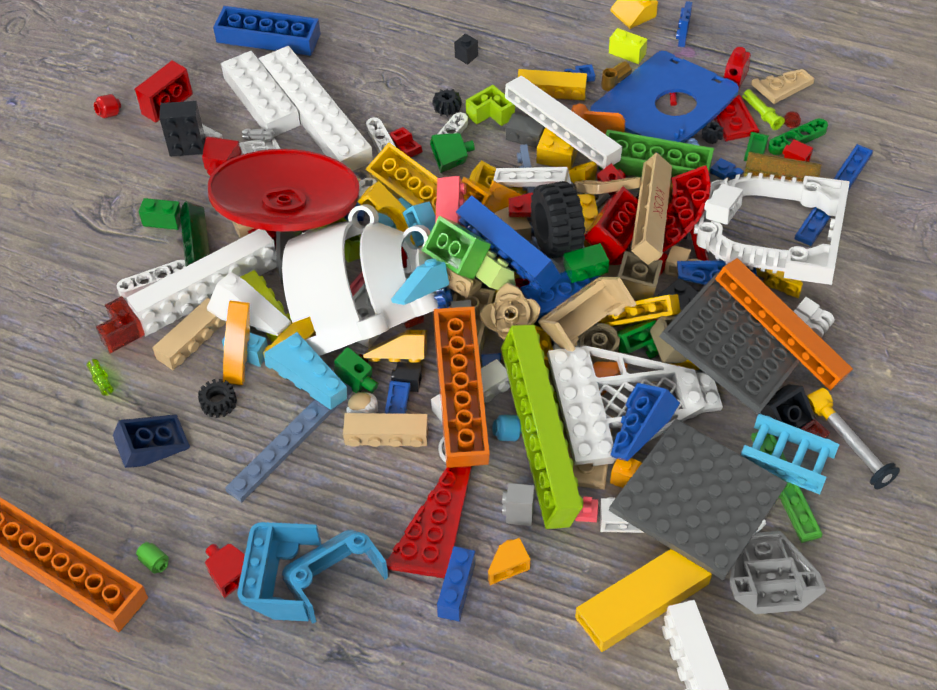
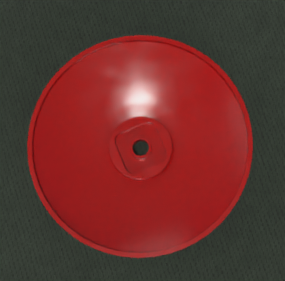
M269 149L246 153L220 165L214 170L208 180V198L217 212L243 226L268 231H301L331 224L351 212L359 199V181L352 170L331 157L305 150Z

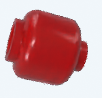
M113 94L99 96L96 102H94L95 113L102 118L117 116L121 108L120 100L116 99Z

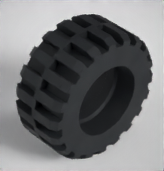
M566 181L537 186L532 192L533 195H531L532 202L530 208L534 235L541 252L549 258L564 256V253L582 249L584 246L583 242L585 241V219L576 189Z

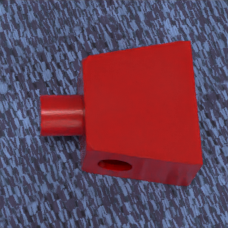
M736 47L733 50L724 73V78L737 83L739 89L749 71L751 58L750 52H746L743 47ZM735 69H736L737 72H738L737 75H734Z
M206 137L202 159L204 167L210 176L220 165L241 155L239 141Z
M211 544L205 551L209 556L205 561V565L221 595L226 598L239 587L245 554L232 544H227L221 549L216 544Z

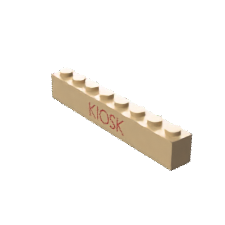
M655 153L643 163L631 251L647 265L654 260L657 261L663 254L672 176V165L658 153Z

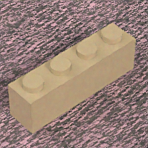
M209 298L205 299L152 347L158 361L174 370L189 355L197 351L202 343L210 339L214 332L224 326L226 321L221 320L207 310L210 302Z
M345 413L343 427L344 443L354 447L359 445H370L373 447L427 446L428 416L427 414Z

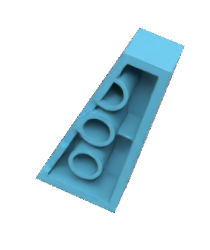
M298 332L264 353L266 367L274 369L281 377L292 381L297 388L308 392L312 398L328 409H333L347 399V386Z

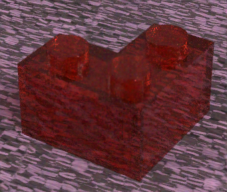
M122 296L105 304L109 320L96 326L101 342L109 353L145 335L139 318Z

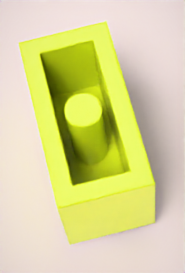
M617 28L609 39V54L639 64L646 55L648 39Z

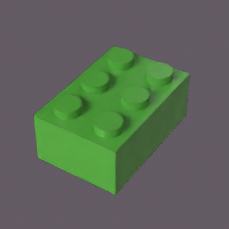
M439 216L422 251L437 261L445 262L446 267L458 275L474 280L491 244L458 223Z

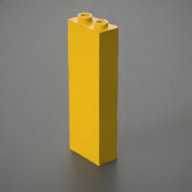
M670 549L576 607L575 618L600 651L604 652L665 613L668 606L681 603L709 585L712 573Z

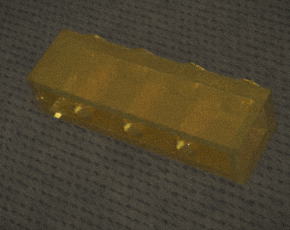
M749 152L744 176H747L748 173H752V176H759V173H763L764 177H770L773 174L774 178L781 179V176H786L785 179L792 180L793 177H796V181L803 182L804 176L820 177L822 164Z

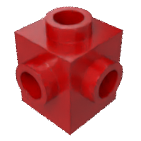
M612 163L597 174V181L599 182L626 178L625 174L620 169L617 170ZM609 192L608 194L612 196L616 192Z

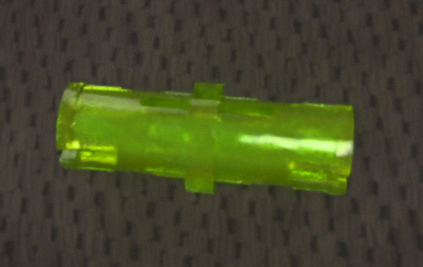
M92 359L94 366L88 361L86 366L92 374L93 382L98 385L103 396L108 395L106 388L111 394L114 388L108 380L106 371L102 370L97 359Z

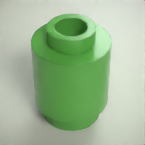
M145 542L137 549L136 555L138 560L152 573L163 572L167 568L169 557L155 544Z

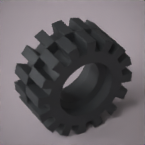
M213 379V383L210 384L208 381L206 382V387L204 385L201 386V391L199 390L198 400L204 414H209V417H213L215 414L216 418H219V414H222L224 417L226 412L229 414L232 412L231 408L235 409V403H237L236 394L232 384H229L228 381L225 380L223 383V379H219L218 382H216V379ZM215 395L225 396V398L219 402L210 401V399Z

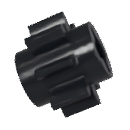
M709 122L702 129L701 138H705V141L709 144H715L718 142V139L722 140L724 128L720 127L717 122Z

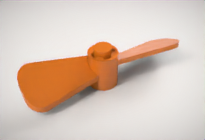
M580 103L573 105L571 109L572 112L605 135L607 130L625 132V118L619 113L589 111L584 104Z

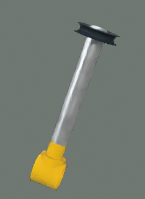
M820 388L807 395L814 414L823 416L874 473L870 484L874 485L875 489L887 486L898 476L900 468L896 467L895 463H889L884 466L832 408V397L825 388Z

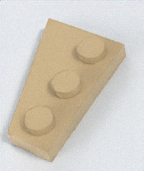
M804 69L783 73V76H767L764 80L752 79L751 85L775 104L812 85L814 78Z

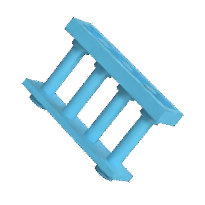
M758 414L754 426L755 429L759 430L752 447L744 445L741 456L786 482L820 495L827 478L821 475L827 457L835 458L840 444L780 422L770 416ZM767 433L779 437L772 455L760 451ZM787 441L799 445L792 463L780 459ZM807 449L820 453L813 471L800 467Z

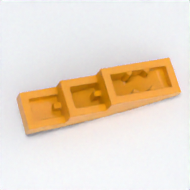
M229 301L224 341L223 383L225 380L230 384L243 385L245 382L247 342L250 340V303Z

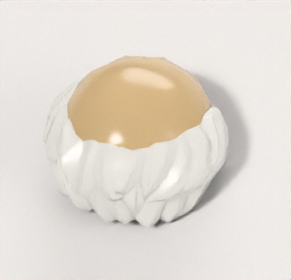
M358 392L348 400L346 411L347 413H377V398L371 393Z

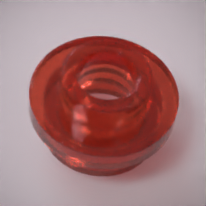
M788 112L783 117L785 119L784 125L794 128L800 125L801 118L797 112Z

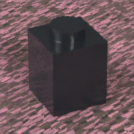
M467 34L462 35L454 42L455 58L468 65L478 57V40Z
M397 362L396 369L392 370L391 381L410 383V391L419 392L422 380L421 364Z

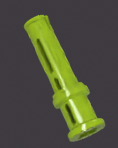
M750 89L743 93L745 95H742V98L760 113L761 119L764 122H768L772 130H778L783 126L785 119L776 114L774 108L768 107Z

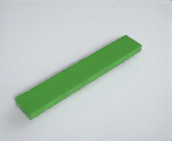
M758 432L752 433L751 435L753 443ZM766 434L760 451L772 455L777 444L774 435ZM782 452L780 459L787 461ZM788 482L779 498L800 542L804 543L821 538L823 533L800 487Z

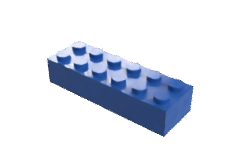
M223 6L213 27L216 43L272 51L289 46L295 54L309 56L312 55L321 34L318 18Z
M472 195L456 211L460 217L458 221L467 230L490 243V250L497 254L496 257L499 258L500 256L509 263L508 267L510 269L513 267L517 270L516 273L523 280L527 278L530 281L529 284L535 290L541 289L546 294L562 277L551 259Z

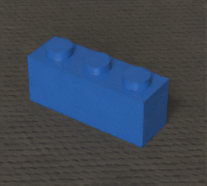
M453 547L437 602L438 617L460 622L476 564L475 550Z

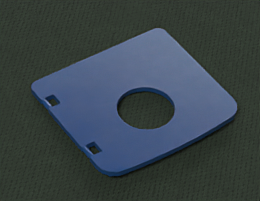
M659 51L596 101L590 109L594 112L621 114L626 122L625 131L631 134L684 143L703 129L738 95L739 87L732 80L720 77L712 71L685 59H680L667 51ZM680 92L692 96L696 100L697 105L687 114L671 116L660 112L656 108L655 103L665 94Z

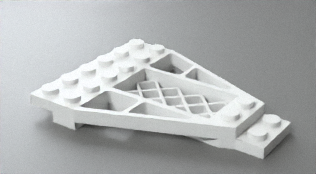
M590 346L575 347L573 352L566 349L549 350L547 353L574 465L593 463V466L613 464L617 460V458L611 456L614 443L610 429L621 428L623 425L621 423V416L626 415L625 410L627 407L624 406L621 409L613 403L616 397L624 403L627 402L628 397L620 393L623 387L632 392L635 388L632 386L633 384L641 383L656 386L651 382L659 381L656 387H659L663 382L672 388L671 394L675 390L680 404L672 416L671 422L667 423L650 440L666 432L676 418L684 422L701 413L721 411L723 408L715 380L705 372L696 373L694 369ZM590 355L617 361L621 375L596 377ZM624 363L658 371L629 374ZM620 386V388H619L618 390H615L614 388H612V387ZM603 390L614 395L610 401L601 396ZM610 408L617 412L618 416L612 418L606 414V411Z

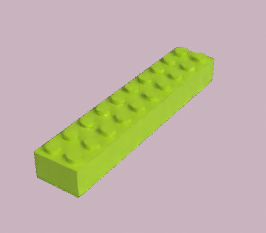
M513 325L510 327L502 344L501 351L517 416L521 423V432L545 529L568 528L583 508V498L578 492V479L574 477L572 458H569L568 442L564 439L563 423L559 420L558 404L554 401V389L550 385L549 370L545 367L544 351L541 350L539 344L540 336L539 333H536L535 325Z

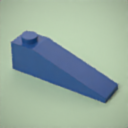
M641 383L636 384L625 405L628 409L626 415L622 416L621 423L623 425L614 441L611 451L613 458L628 461L671 420L680 402L668 389Z

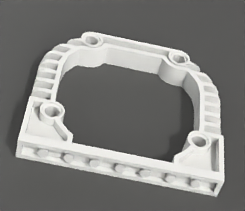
M748 173L744 177H740V174H738L735 179L730 181L726 178L723 181L716 180L711 183L709 200L714 190H717L721 184H726L743 189V196L757 195L800 201L805 207H817L829 216H836L835 219H831L827 241H831V245L821 244L809 249L794 246L789 250H780L737 243L722 235L723 226L719 222L706 219L705 210L694 228V234H697V245L706 249L708 253L714 254L716 260L722 259L726 261V265L738 258L745 266H749L750 270L756 267L761 268L762 272H765V269L773 270L772 273L784 271V278L832 285L850 181L804 176V181L802 182L796 181V177H793L792 180L785 179L786 176H781V179L774 178L773 174L770 177H764L763 173H759V176H752V173Z

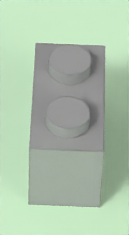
M508 483V490L503 491L502 515H506V524L532 526L534 485Z

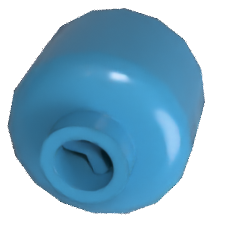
M499 415L492 424L493 435L499 441H517L522 434L519 417L517 415Z

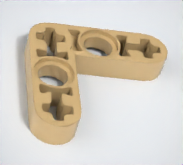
M632 177L605 182L582 180L575 182V189L577 192L588 194L616 192L622 186L629 190L640 188L641 178Z

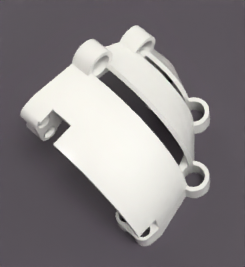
M363 204L351 210L348 216L349 221L309 229L301 235L288 240L282 261L283 284L292 323L309 316L311 317L317 335L305 340L319 356L357 341L374 337L396 325L438 309V301L434 298L437 295L436 291L406 305L392 303L391 301L392 297L406 281L401 247L407 252L412 273L418 266L425 264L426 260L434 259L422 251L431 233L424 225H414L405 232L379 223L377 210L371 205ZM360 210L366 211L370 216V223L366 227L359 224L357 220V214ZM412 231H419L423 235L424 244L422 247H416L412 244L410 240ZM362 234L360 239L362 272L375 312L374 315L364 319H360L347 277L344 254L345 240ZM447 287V290H450L452 296H454L455 291Z

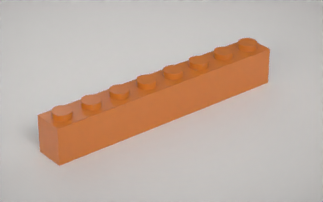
M738 258L722 268L715 280L830 391L841 383L853 370L845 360Z

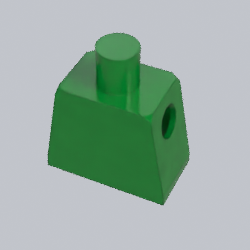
M459 133L432 135L430 140V146L440 173L464 164L468 157L467 152L475 150L473 141L463 142Z
M349 347L335 359L334 373L341 381L352 387L353 392L358 393L365 388L373 393L377 389L379 383L371 378L372 367Z

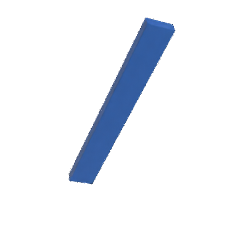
M857 144L834 179L850 181V189L871 158L873 150ZM814 207L794 239L812 247L831 216L821 209Z

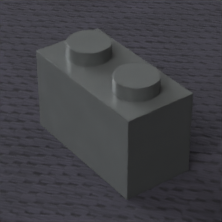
M513 113L506 126V140L537 148L545 126L533 118Z

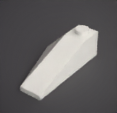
M230 272L217 283L207 306L209 312L221 320L227 321L230 300L250 303V326L256 327V330L276 336L291 324V321L245 280L233 272Z

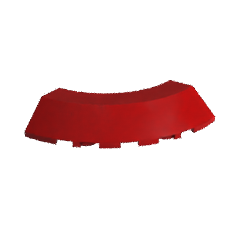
M707 165L671 178L673 183V199L671 204H668L662 252L683 239L704 213L705 203L709 199L711 189Z

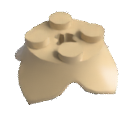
M506 283L496 293L495 302L485 305L479 316L485 326L497 332L505 340L511 326L533 325L538 319L541 308L535 300L526 299L518 287ZM509 313H514L515 317L509 319V317L507 316H510Z

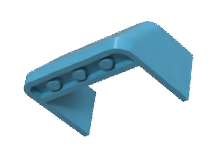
M259 522L251 527L237 592L238 598L243 605L274 620L309 621L304 601L284 600L280 597H273L280 559L289 560L294 558L299 551V545H321L317 525Z
M346 530L284 567L282 571L283 580L297 601H304L312 624L316 622L313 605L302 590L312 583L313 577L352 553H366L384 580L388 578L386 560L366 534L355 530Z

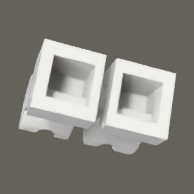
M805 297L793 312L822 338L835 319L830 312L820 309V305Z

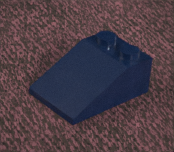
M177 414L118 420L112 435L125 468L146 466L190 448Z

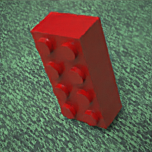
M624 186L609 198L584 234L585 239L590 245L601 243L610 262H613L626 250L634 234L638 199Z

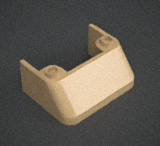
M599 277L544 315L538 322L561 349L573 352L578 345L579 335L605 316L613 314L617 316L625 311L624 307H634L637 304L620 277Z

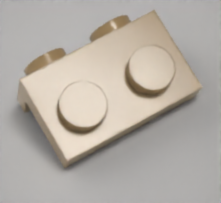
M446 267L450 284L447 287L466 298H469L481 289L482 283L475 278L473 280L458 275Z

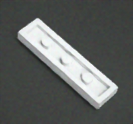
M567 167L496 168L494 181L506 187H537L560 181L567 182L569 171Z

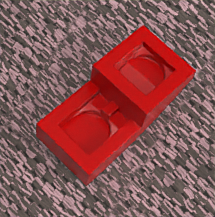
M404 127L388 133L396 148L410 158L423 152L422 146L413 140L412 133Z

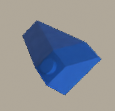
M677 261L678 279L706 285L717 272L722 270L726 265V261ZM754 267L751 271L757 276L756 267Z

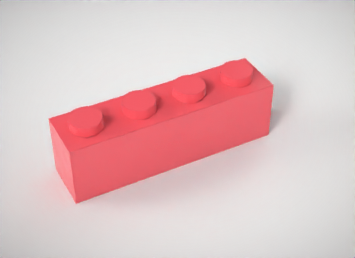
M460 176L437 179L435 223L438 217L442 216L464 227L458 221L460 217L456 213L465 203L464 194L467 192L466 184L462 182Z

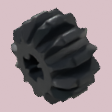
M447 88L444 91L440 89L439 92L435 93L432 104L435 113L448 117V115H454L460 111L462 100L459 92H455L454 89L448 90Z

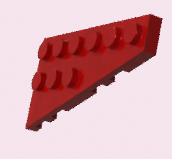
M472 466L448 467L444 470L434 490H431L428 499L423 506L421 505L404 531L405 534L399 543H396L390 557L386 559L387 570L445 578L452 550L456 544Z

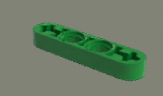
M818 118L772 138L768 145L769 153L781 155L785 146L791 144L787 140L788 138L805 144L825 135L828 122ZM801 132H807L810 135H803Z

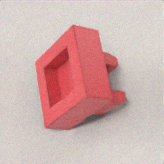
M584 496L583 508L575 521L597 523L598 500Z

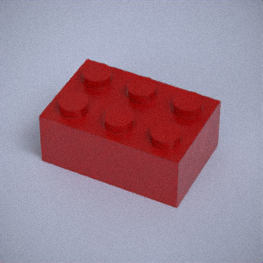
M173 60L135 88L142 115L155 123L160 120V103L184 102L193 95L187 69Z

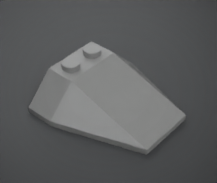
M781 531L755 533L731 570L730 586L734 599L755 614L801 611L826 590L820 573Z

